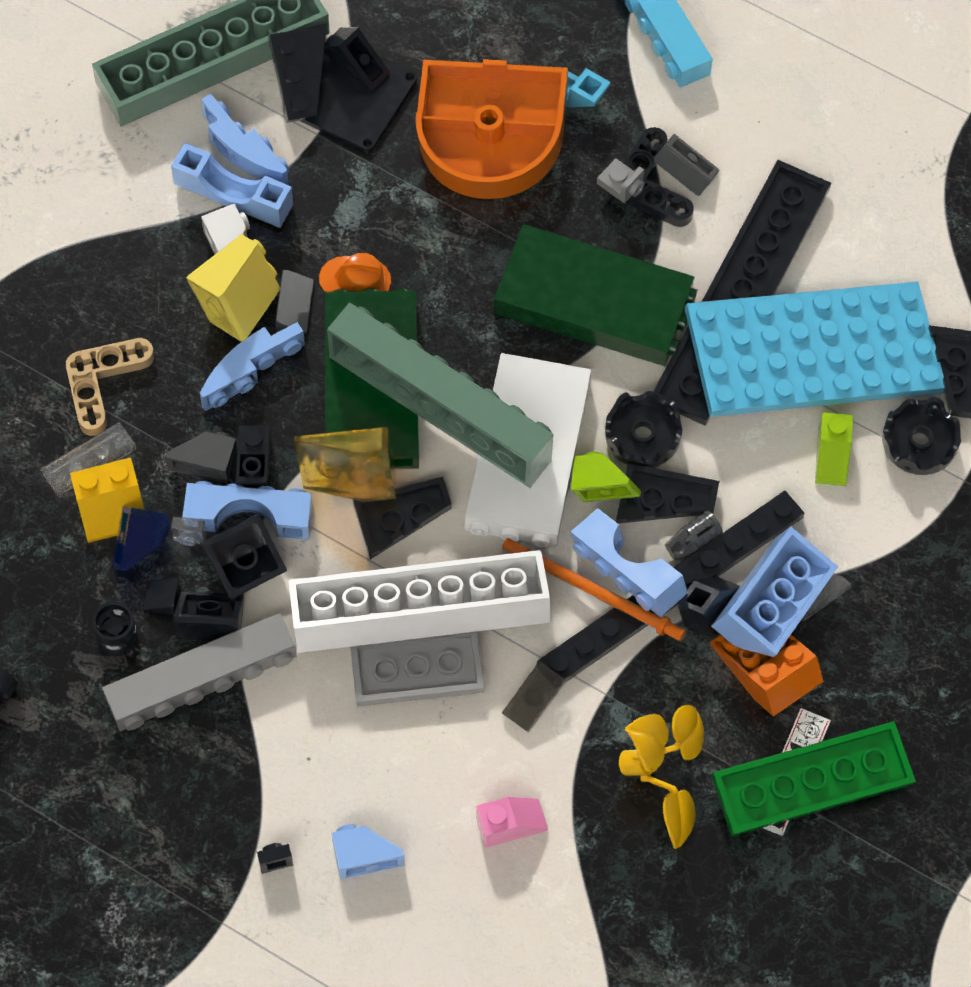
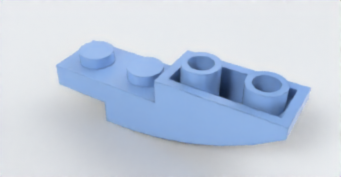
M212 94L201 99L203 115L210 123L208 125L210 142L222 155L241 170L257 179L267 176L289 185V166L282 157L277 158L273 153L271 143L265 136L260 137L255 129L246 133L238 121L234 123L229 117L230 113L226 105L222 101L217 102Z
M298 322L272 336L263 327L232 349L212 371L200 392L203 409L207 411L212 407L218 408L234 395L250 391L258 383L257 371L259 369L265 370L285 355L291 356L297 353L305 345L304 332Z

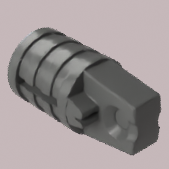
M705 511L701 516L689 522L688 525L683 526L665 544V547L674 560H678L701 549L721 535L723 530L716 517L711 512Z

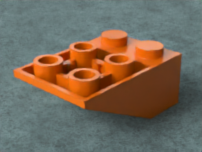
M719 635L710 642L712 648L752 698L773 717L824 682L817 656L792 635L789 636L774 657L735 647L722 635Z

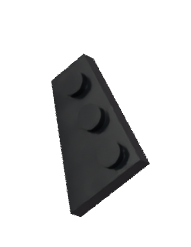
M327 25L270 34L268 37L287 123L311 119L317 116Z
M929 325V333L934 338L936 346L935 355L937 362H940L944 375L942 381L949 414L951 416L971 418V331Z
M628 463L626 476L640 489L641 496L620 499L616 523L702 515L705 511L713 514L720 481Z
M443 477L353 500V506L370 560L452 509Z

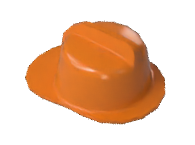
M357 253L352 256H341L329 260L320 271L319 283L324 292H333L337 289H344L349 292L364 291L366 289L388 291L391 285V275L387 267L373 255Z

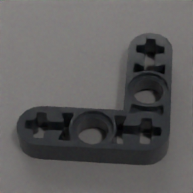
M657 127L648 128L642 133L624 163L633 171L636 168L632 163L638 159L645 160L649 164L644 169L643 182H645V185L641 192V197L631 196L626 201V204L673 226L684 227L693 218L694 206L692 202L682 195L649 181L650 176L658 165L654 162V158L667 143L668 139L667 134L662 129ZM654 139H658L659 143L654 144L651 153L648 152L649 141L652 142ZM650 194H656L661 197L662 201L657 205H652L645 198ZM667 201H669V202H670V206L668 205V206H667V210H664L665 207H666ZM680 208L685 209V213H681L680 216L675 214V211H679Z

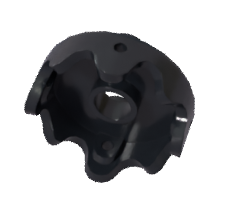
M651 391L638 396H630L627 392L621 394L606 417L605 439L611 453L626 465L631 463L654 468L666 463L676 453L681 442L683 429L679 408L673 400L666 401ZM639 427H646L652 434L648 438H640L635 434V430Z
M930 397L927 400L907 399L896 410L890 411L887 416L882 433L885 453L890 461L905 472L915 475L937 473L945 469L957 454L961 443L959 420L952 417L946 411L944 402L938 397ZM917 433L924 434L929 439V442L924 445L917 444L912 436Z

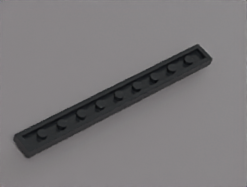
M785 490L673 568L683 575L687 589L694 580L719 577L790 526L803 519L805 513ZM632 595L627 599L640 606L635 596ZM677 603L674 606H672L668 611L676 607ZM613 608L539 659L536 666L556 690L648 625L617 608Z

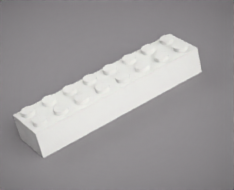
M541 550L289 580L297 653L551 623L550 595Z

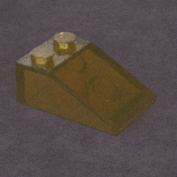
M388 427L294 437L304 489L362 502L396 499V474Z

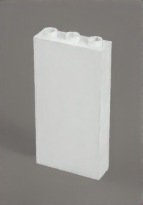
M501 353L493 391L499 396L500 400L509 406L515 405L519 407L526 417L534 422H542L549 427L554 434L552 461L531 488H529L479 455L465 515L466 531L481 537L493 535L501 537L503 540L509 538L515 542L519 540L530 542L539 548L557 547L574 456L576 454L590 386L591 369Z

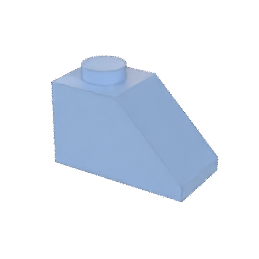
M344 825L339 827L336 832L331 833L340 879L405 866L403 850L365 826Z

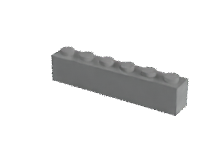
M278 613L102 687V690L119 731L124 729L134 730L142 726L144 721L155 716L158 718L165 717L171 714L174 708L181 705L196 704L207 694L214 691L218 693L224 692L240 680H252L259 677L266 669L274 666L279 668L289 664L293 658L297 657L296 646L281 613Z

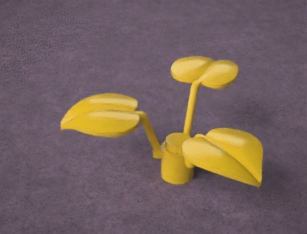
M683 705L674 713L672 718V734L676 741L674 745L665 747L668 741V728L664 719L657 714L645 715L636 719L625 728L636 750H624L619 757V768L624 776H640L642 782H650L669 790L670 793L664 797L663 814L674 849L680 848L694 827L696 818L695 805L688 791L680 790L678 792L676 786L651 777V774L661 766L665 753L680 749L684 760H692L701 752L704 743L703 722L696 708L691 705Z

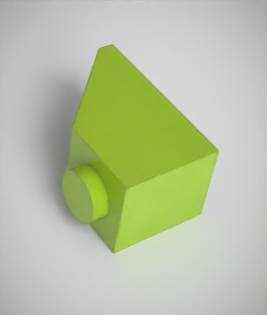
M822 412L818 427L815 484L846 487L852 445L853 415Z
M591 451L587 452L586 455L574 456L571 490L583 503L641 496L640 489L603 453Z

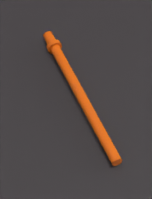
M509 538L502 545V549L511 554L533 551ZM542 556L544 569L551 575L655 628L656 633L661 636L666 634L680 642L683 640L686 630L671 623L670 618L666 616L661 618L650 611H646L635 603Z

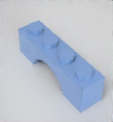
M187 143L183 144L171 165L175 185L225 206L235 204L238 211L281 228L293 206L292 186L267 176L260 180H249L239 177L222 167L211 153Z
M198 481L195 484L187 483L182 516L185 530L216 532L228 517L241 512H254L264 516L273 524L278 537L309 540L313 509L312 493L297 488L283 491L275 490L269 486L245 488L234 483L226 486L213 485L207 481Z
M599 508L570 531L574 541L573 549L576 554L583 560L589 559L602 576L606 577L609 575L623 593L627 594L630 592L635 596L637 602L644 610L649 611L651 609L661 617L688 593L683 575L662 558L648 563H634L622 558L619 553L624 540L619 524Z

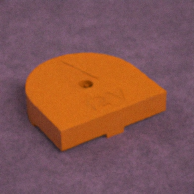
M483 59V63L423 60L416 113V130L421 156L428 170L447 188L459 194L479 199H498L513 196L537 184L551 170L562 147L568 92V68L509 65L505 60Z

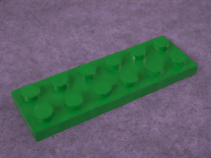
M894 721L719 770L711 774L731 837L907 787L916 782Z

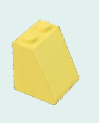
M242 234L186 277L208 320L241 342L247 339L280 291V286L276 280L277 272L266 261L264 247L258 240H251Z

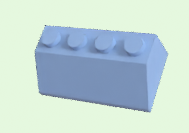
M790 526L773 540L711 627L735 647L774 657L823 590L838 566Z

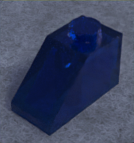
M123 506L112 568L128 571L162 545L163 538H166L169 532L167 514Z

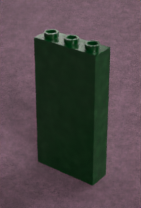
M523 224L495 294L493 313L666 366L669 356L675 355L676 348L680 340L675 339L678 331L684 332L687 324L685 307L687 303H694L698 289L693 288L695 276Z
M399 288L393 291L366 289L364 291L349 292L344 289H337L333 292H325L326 470L419 469L418 415L329 358L327 334L328 327L350 302L358 308H366L379 322L392 325L407 340L413 339L417 341L416 291Z

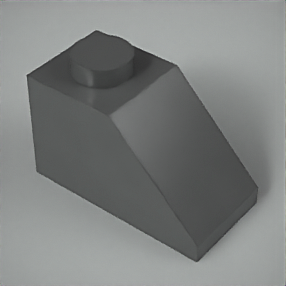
M204 432L167 452L165 458L168 470L228 484L237 456L236 438H232V436L224 432Z

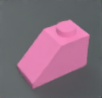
M506 797L480 804L476 807V819L485 848L548 831L539 799Z

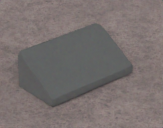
M676 134L671 136L654 158L655 163L697 196L702 194L720 171Z
M283 270L276 315L277 332L298 322L304 335H307L314 279L289 270Z

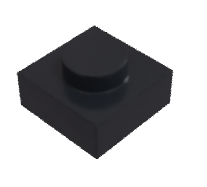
M272 843L263 847L262 851L257 852L261 874L293 866L289 844Z

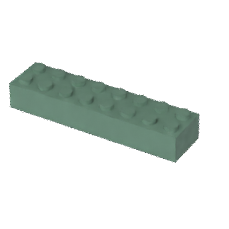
M235 0L92 63L95 83L120 127L272 60L273 57L268 39L270 34L327 25L326 35L330 34L329 15L320 0Z
M349 302L328 327L329 358L527 487L531 488L552 461L554 434L548 426L539 421L534 422L526 417L519 407L515 405L509 406L500 400L493 390L483 389L478 386L468 374L464 372L458 373L449 367L448 363L440 356H432L427 353L417 341L413 339L407 340L392 325L379 322L366 308H358Z

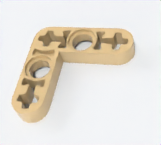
M135 338L77 351L67 358L66 370L81 431L86 435H99L107 426L97 379L149 367L154 360V351L152 344L147 339ZM142 349L144 357L138 358L136 350ZM122 352L127 353L128 362H124ZM109 354L116 355L119 358L118 362L113 366L104 365L102 359ZM96 358L97 369H94L92 359ZM82 362L84 365V370L78 372L77 363ZM86 387L92 388L95 391L92 398L84 400L78 397L81 389ZM93 408L96 418L95 425H90L87 409Z

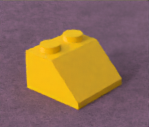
M131 457L70 473L88 543L149 528Z

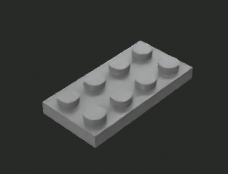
M477 631L350 647L357 707L484 693Z

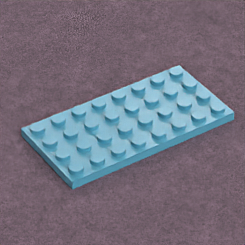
M918 282L687 303L685 307L710 417L944 393L942 381L944 375L941 364L937 362L935 355L936 346L934 338L930 336L928 329L930 323Z

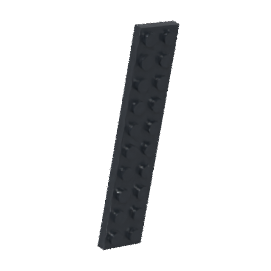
M777 160L701 302L775 295L830 190L831 182ZM688 326L676 348L675 355L673 354L653 392L666 401L673 400L679 408L680 415L706 426L710 416Z

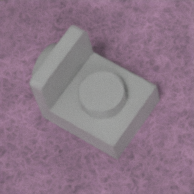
M615 158L597 177V184L625 204L631 196L636 197L642 191L645 182H643L644 169L639 166L633 171Z

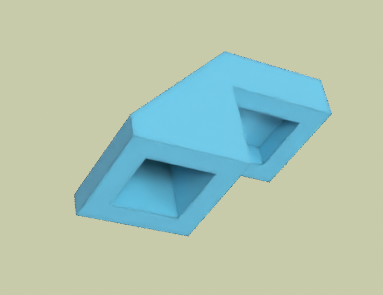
M587 68L579 77L568 71L566 106L569 108L595 106L609 88L611 82Z

